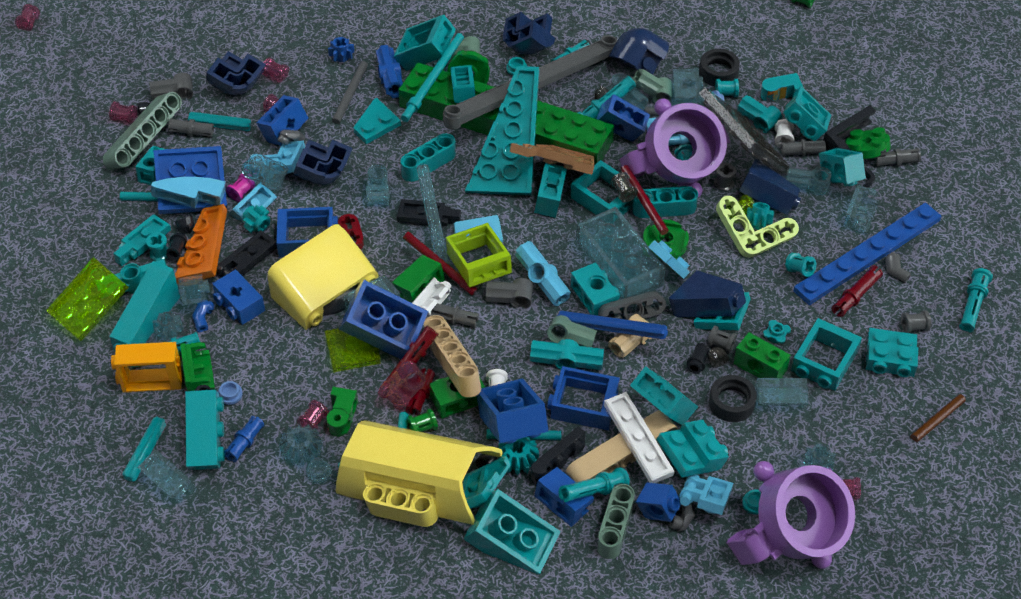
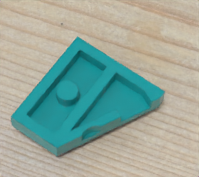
M375 98L355 124L353 130L365 144H368L401 126V120L378 98Z
M744 292L746 303L733 316L703 317L702 319L697 317L693 321L695 328L712 329L714 326H717L719 330H739L751 300L749 292Z
M507 456L465 475L463 490L470 509L478 508L488 500L511 466Z

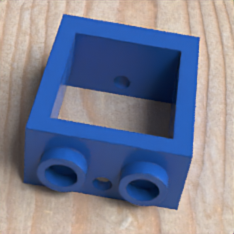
M333 207L278 209L277 249L279 258L285 257L309 241L289 240V227L327 226L328 229L338 224V216L333 215Z
M562 366L560 376L555 375L553 389H555L554 395L550 394L547 409H551V419L609 431L612 418L604 406V401L601 412L561 403L566 386L604 393V400L617 396L620 378Z

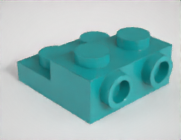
M802 86L795 91L792 100L786 105L783 112L785 118L791 124H796L800 128L801 133L813 141L819 139L827 131L832 116Z
M869 328L866 370L877 374L890 373L897 374L900 377H914L918 367L917 334Z
M704 420L685 422L680 430L662 432L656 439L681 477L720 470L729 458L727 447L718 442L715 438L713 427L707 426Z

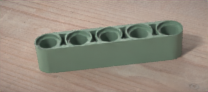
M175 92L157 96L104 154L103 164L108 170H117L129 166L180 109L182 104L180 96Z

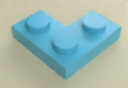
M304 140L291 141L288 145L282 144L278 154L257 156L251 166L252 174L267 176L276 173L289 174L294 172L300 155L305 148Z
M654 240L649 245V248L683 279L690 273L687 270L690 265L680 256L675 259L670 254L672 249L662 240L659 243Z

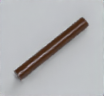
M958 394L912 433L910 437L918 443L966 401V398L962 394Z

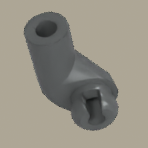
M284 129L279 132L278 142L285 145L289 144L290 139L305 141V136L298 130Z
M889 253L885 259L887 273L906 283L911 277V273L901 268V257L898 253Z

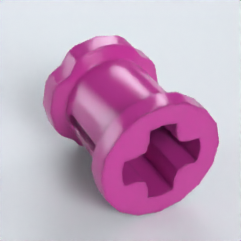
M242 173L234 184L226 187V192L230 198L240 202L249 190L252 191L256 187L255 182L249 175Z

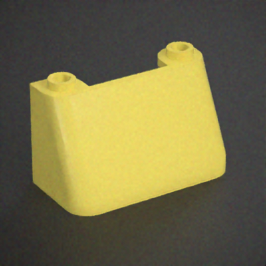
M338 224L329 227L271 266L267 275L271 298L305 330L311 326H317L322 321L323 307L356 284L359 286L363 280H366L376 285L377 281H379L375 268L347 231Z

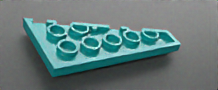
M517 66L507 89L505 99L499 108L497 118L493 122L482 148L481 156L474 167L473 175L466 186L465 193L532 196L534 156L526 157L511 153L510 147L511 143L535 146L539 67Z

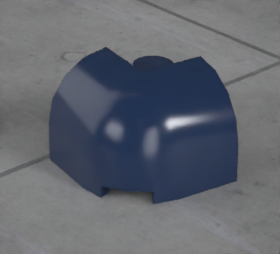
M522 12L506 18L503 41L513 51L522 55L540 52L552 46L556 38L550 34L552 17L546 13L531 20Z
M633 28L624 32L619 37L609 57L625 67H632L636 71L644 69L653 75L660 61L665 59L669 43L647 29Z
M228 51L222 59L217 58L206 72V82L232 96L243 95L252 89L265 71L266 64L250 54L241 59Z
M308 139L293 175L314 184L327 185L333 183L342 174L353 148L333 139L329 148Z

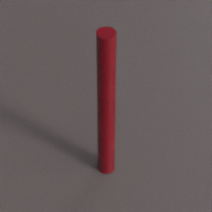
M628 165L622 166L620 169L657 230L661 235L667 234L668 228Z
M409 231L403 236V239L422 255L441 263L443 272L471 296L478 291L475 286L469 287L461 274Z

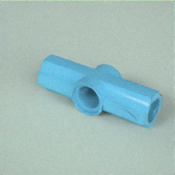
M531 241L521 244L516 249L515 256L528 271L529 279L539 285L554 306H559L570 298L571 292L558 276L556 267L545 260Z

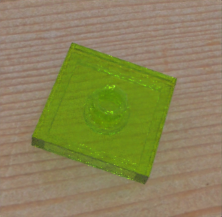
M339 328L325 331L333 373L381 364L378 348L339 330Z

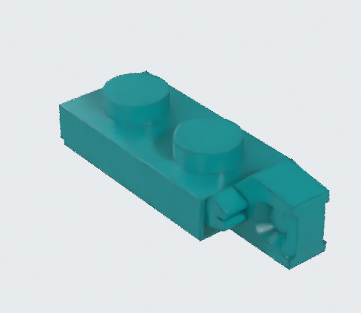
M156 215L150 216L121 239L122 243L119 249L113 253L115 262L123 266L131 258L136 259L149 249L146 244V238L155 232L166 235L171 231L170 224Z

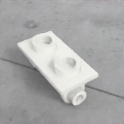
M434 277L412 303L429 311L426 316L427 318L431 316V311L437 303L442 304L451 291V284L448 281L439 282Z

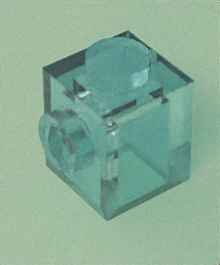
M202 274L179 278L183 306L207 301L206 294L210 293L208 279L203 280Z

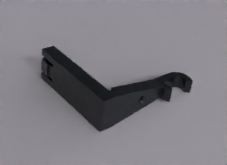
M869 105L826 131L823 138L826 150L835 148L851 150L843 140L850 137L852 130H861L871 124L872 121L869 117L875 114L876 110ZM864 165L865 176L868 179L865 182L864 188L873 185L875 175Z

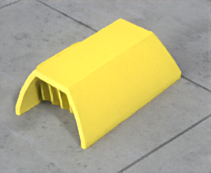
M366 420L361 421L357 424L342 455L336 482V493L365 500L370 513L382 518L422 527L432 526L436 523L438 517L474 525L475 519L467 503L462 481L476 452L501 457L503 454L502 449Z

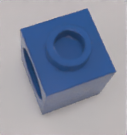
M647 482L636 500L645 518L671 522L681 505L680 498L673 485Z

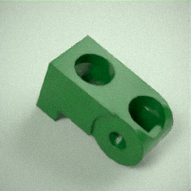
M333 387L330 394L333 410L327 415V425L331 435L341 437L347 434L350 429L358 404L357 390Z

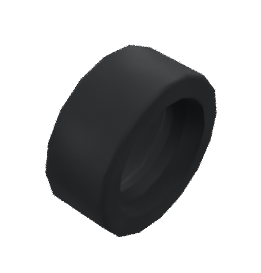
M711 49L701 57L700 78L706 84L714 87L716 79L733 81L738 78L740 61L729 50ZM719 63L727 65L731 69L725 72H717L708 66Z
M739 375L722 376L711 387L709 396L710 409L719 419L726 422L744 421L752 415L755 409L757 391L754 385L744 377ZM725 390H737L747 397V403L740 407H730L723 404L719 400L718 395Z

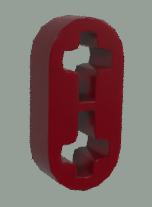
M353 214L342 215L338 220V225L344 228L350 237L354 236L356 245L361 250L364 246V239L358 218ZM346 223H350L352 229H348Z

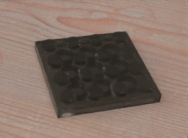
M704 87L699 92L705 99L702 103L710 111L716 113L720 122L728 127L727 131L735 139L741 141L740 145L748 153L751 152L758 160L761 159L766 166L771 167L778 174L782 172L788 176L794 171L744 115L708 88Z

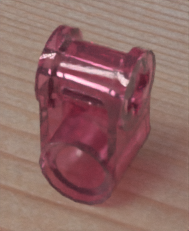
M412 361L404 362L380 386L378 395L392 402L395 409L401 410L424 386L425 376L416 363ZM415 373L412 378L408 379L411 374Z

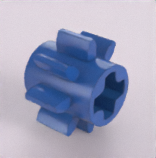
M338 37L330 42L331 47L328 48L329 56H333V61L344 63L348 59H352L354 44H350L349 39Z

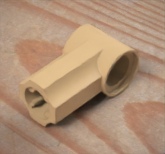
M634 314L629 318V320L649 323L638 314ZM618 333L609 341L608 347L615 355L624 358L640 343L646 344L645 341L649 337Z

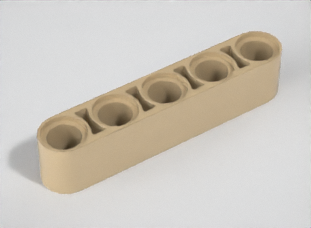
M433 315L427 317L424 321V329L428 325L439 334L430 345V349L452 383L464 397L478 395L481 392V384L476 364L442 316Z
M660 410L643 419L655 440L662 432L678 430V427ZM621 433L573 461L567 467L565 473L575 482L595 478L600 472L610 473L615 468H625L627 463H633L636 459Z

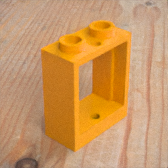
M176 342L116 345L115 355L111 356L112 370H116V384H120L123 393L182 389L183 369ZM165 364L166 368L159 369H129V366Z

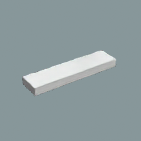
M625 392L604 400L606 410L650 483H657L673 476L674 470L628 393Z

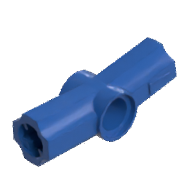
M382 45L376 50L379 78H381V84L384 85L386 94L392 98H398L399 88L403 84L400 63L394 58L393 48L388 45Z

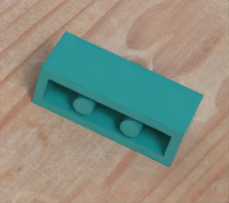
M216 390L185 391L186 467L189 470L220 469V462L225 460L224 446L220 447V437H224V422H220V412L224 411L223 397H219V393Z

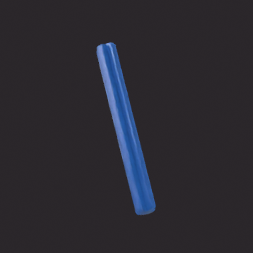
M563 310L559 311L557 315L566 316L571 322L595 330L656 339H665L668 335L667 326L661 324Z

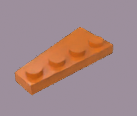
M224 204L202 209L193 228L194 236L187 241L185 245L187 250L184 257H180L176 264L178 266L175 273L177 284L216 276L227 215V208Z

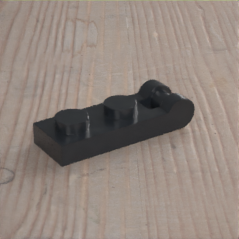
M262 230L220 262L217 265L216 274L223 277L236 269L243 276L277 249V241Z
M577 426L532 464L531 482L533 485L537 486L538 480L556 467L559 469L563 468L568 458L573 454L578 455L585 447V431Z

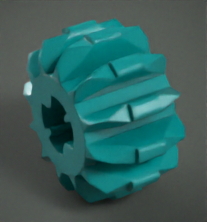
M528 437L517 439L516 442L511 444L499 443V449H502L503 454L497 458L500 459L507 456L511 462L507 474L512 470H515L517 476L520 474V470L528 474L532 464L539 458L536 441L530 440Z

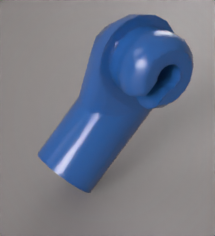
M206 299L199 301L192 314L195 327L199 333L208 330L205 315L206 313H212V310H214L212 301H207Z

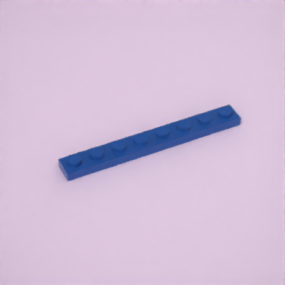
M925 202L794 286L793 291L810 306L938 223L942 216Z

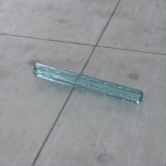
M427 164L419 165L416 169L433 250L435 254L449 264L429 167Z

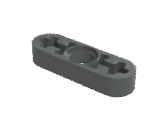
M651 291L606 303L599 308L598 316L606 317L609 315V311H612L614 313L611 314L612 318L629 320L634 314L647 318L662 313L666 307V301L658 292ZM656 299L658 302L655 303L654 307H651L650 305L653 304V300ZM637 304L636 312L627 314L628 306Z

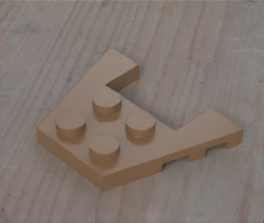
M511 143V153L526 157L539 156L544 158L543 162L549 164L564 163V168L593 174L594 156L555 145L536 144L534 146L531 144L518 145L517 143Z

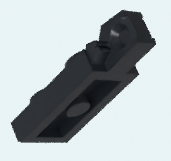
M402 199L397 214V222L448 226V224L454 225L455 222L461 221V210L451 209V207L445 206V203Z

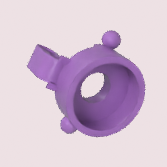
M659 99L656 101L654 109L660 116L654 119L648 128L645 142L637 144V150L619 159L621 167L628 165L635 177L642 176L645 173L656 172L665 180L676 183L678 186L687 185L695 188L699 198L703 190L697 181L719 167L726 154L727 145L731 143L724 123L720 122L713 112L701 105L681 103L671 106L669 100ZM673 134H681L689 139L693 149L689 160L682 161L672 156L668 143Z
M758 462L754 467L753 473L759 481L764 482L759 488L761 492L758 509L760 523L754 528L737 532L727 540L728 546L740 564L759 563L769 556L775 560L783 554L793 559L811 558L813 565L820 569L830 566L832 554L839 551L847 543L854 528L855 506L847 485L831 468L808 465L774 474V468L770 462ZM793 497L798 498L807 510L806 526L801 531L794 529L786 518V506Z

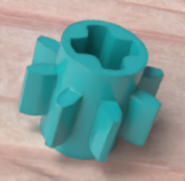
M756 202L752 208H747L746 217L753 229L760 230L766 227L767 224H773L774 210H770V205L766 203Z
M257 205L248 207L242 215L245 222L243 227L250 233L253 231H265L270 225L269 211L262 205L260 207Z

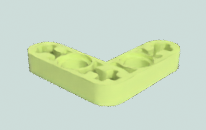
M724 196L716 206V211L738 251L744 257L756 256L789 241L799 231L797 222L792 218H784L758 231H754L740 204L732 196ZM724 205H726V206H729V205H730L732 208H731V210H729V209H724L723 206H724ZM733 223H742V225L744 226V231H736L733 227ZM784 227H790V232L785 231L781 235L779 234ZM770 233L774 238V242H766L763 234ZM756 241L758 242L753 249H747L745 246L746 244L751 245Z

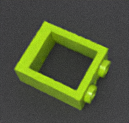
M488 223L446 237L447 254L469 287L512 273L511 255ZM487 245L493 254L467 263L461 253Z

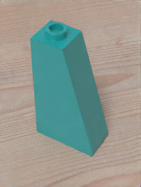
M155 261L150 264L109 336L114 352L116 351V345L146 343L179 300L180 294L173 268Z

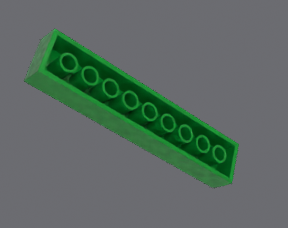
M417 62L399 88L400 107L407 108L406 104L411 97L416 95L434 67ZM442 70L421 101L422 105L417 113L443 121L445 107L458 104L454 102L450 72ZM474 80L475 96L494 88V86ZM538 101L535 146L536 144L555 145L594 156V165L603 160L613 143V124ZM500 107L461 124V127L488 135L493 122L497 118Z

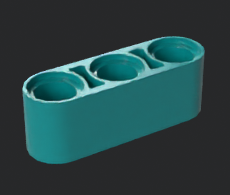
M447 133L438 135L402 156L400 160L402 178L408 182L417 181L453 160L456 156L454 136Z
M693 187L643 189L660 217L691 215L696 211L698 192ZM634 193L633 214L638 218H650Z

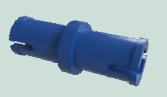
M251 416L243 429L235 433V439L224 450L226 459L236 462L243 451L253 444L254 437L264 427V422L259 417Z

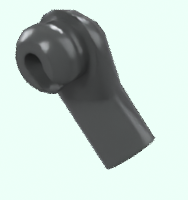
M693 502L688 506L680 505L682 513L680 517L675 515L670 522L672 529H677V532L687 529L695 517Z

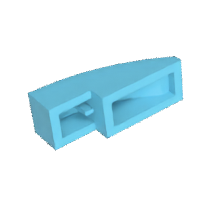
M204 177L168 178L152 182L151 194L153 197L195 209L198 201L216 206L222 203L226 181Z

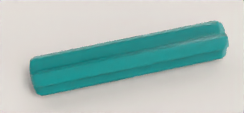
M190 112L188 116V121L194 119L195 122L212 123L216 128L250 131L252 125L251 120L248 118Z
M156 416L152 419L122 473L125 480L130 482L136 481L166 426L163 418Z

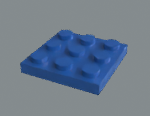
M221 146L153 150L156 181L176 177H204L225 181ZM225 190V194H224V197H223V200H222V203H221V204H224L225 207L227 208L226 190ZM157 198L159 214L199 212L203 208L215 206L198 201L195 209Z

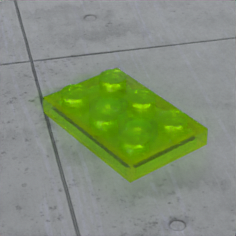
M93 257L46 311L77 339L82 341L129 286Z

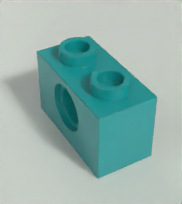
M596 262L571 272V287L591 315H598V310L602 305L620 299L619 290L616 286H612L606 272L601 270Z

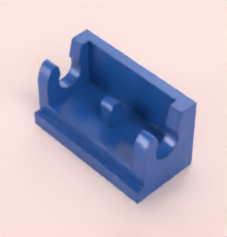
M556 467L538 480L534 496L572 527L589 512L586 507L593 503L594 497L590 495L569 502L561 500L559 488L576 482Z

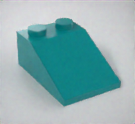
M496 489L488 500L480 506L474 517V525H470L463 539L483 553L539 575L561 531L499 489Z

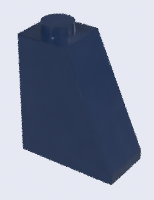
M757 159L754 160L739 190L786 215L789 214L791 209L796 210L801 200L798 197L800 192L798 187Z
M697 270L669 297L673 315L676 317L733 316L746 303L741 283Z

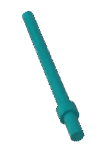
M461 33L456 34L416 95L411 97L406 104L407 108L400 117L403 122H408L413 113L417 112L421 107V101L463 41L464 36Z

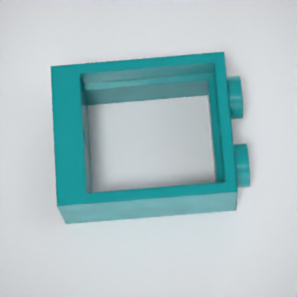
M444 14L407 28L394 54V58L406 71L413 69L417 62L427 64L440 59L448 48L456 29Z
M602 160L594 165L592 175L584 173L581 177L574 179L571 184V198L610 225L615 223L633 207L634 191L626 178ZM602 178L622 193L611 203H607L587 188L596 180Z
M818 318L794 356L791 371L800 378H807L818 383L822 388H830L836 391L859 351L862 337ZM815 340L846 353L836 371L805 358Z
M646 366L630 385L666 416L681 425L687 422L698 408L695 403L668 381Z

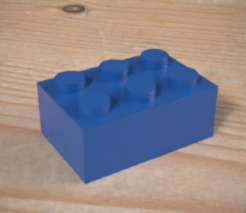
M363 280L356 288L339 330L402 359L410 349V343L412 341L415 342L418 338L429 311Z
M523 378L481 388V392L477 395L480 418L499 443L511 444L520 438H535L540 436L541 433L549 432L545 403Z

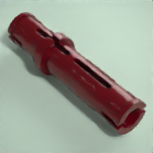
M871 266L850 289H846L842 293V297L831 307L834 314L839 309L841 310L836 316L843 317L852 306H856L860 302V298L883 276L881 269L874 274L878 266Z
M427 325L416 341L410 343V349L383 382V385L395 393L396 389L420 358L426 356V350L439 334ZM425 341L424 344L418 350V352L415 354V356L412 357V355L416 352L421 343ZM409 361L408 365L405 367V369L402 371V373L399 375V377H397V375L399 374V372L402 370V368L405 366V364Z

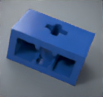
M613 94L601 105L597 119L613 124L614 133L633 142L645 132L650 114Z
M283 95L256 123L267 142L282 146L283 143L278 142L279 132L284 129H300L308 119V116L298 98Z
M236 269L212 283L214 289L213 298L217 305H223L232 320L237 319L241 325L265 311L263 297Z

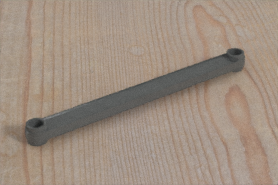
M605 35L595 43L539 67L538 89L603 59L610 58L609 55L617 42V38ZM511 80L461 103L446 106L443 112L444 126L448 129H458L461 127V124L500 107L505 99Z

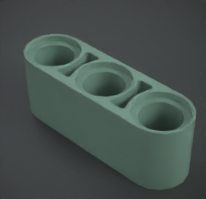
M619 484L613 488L599 531L598 553L605 559H614L619 556L632 515L635 492L627 484ZM606 542H612L614 544L608 545L606 544Z

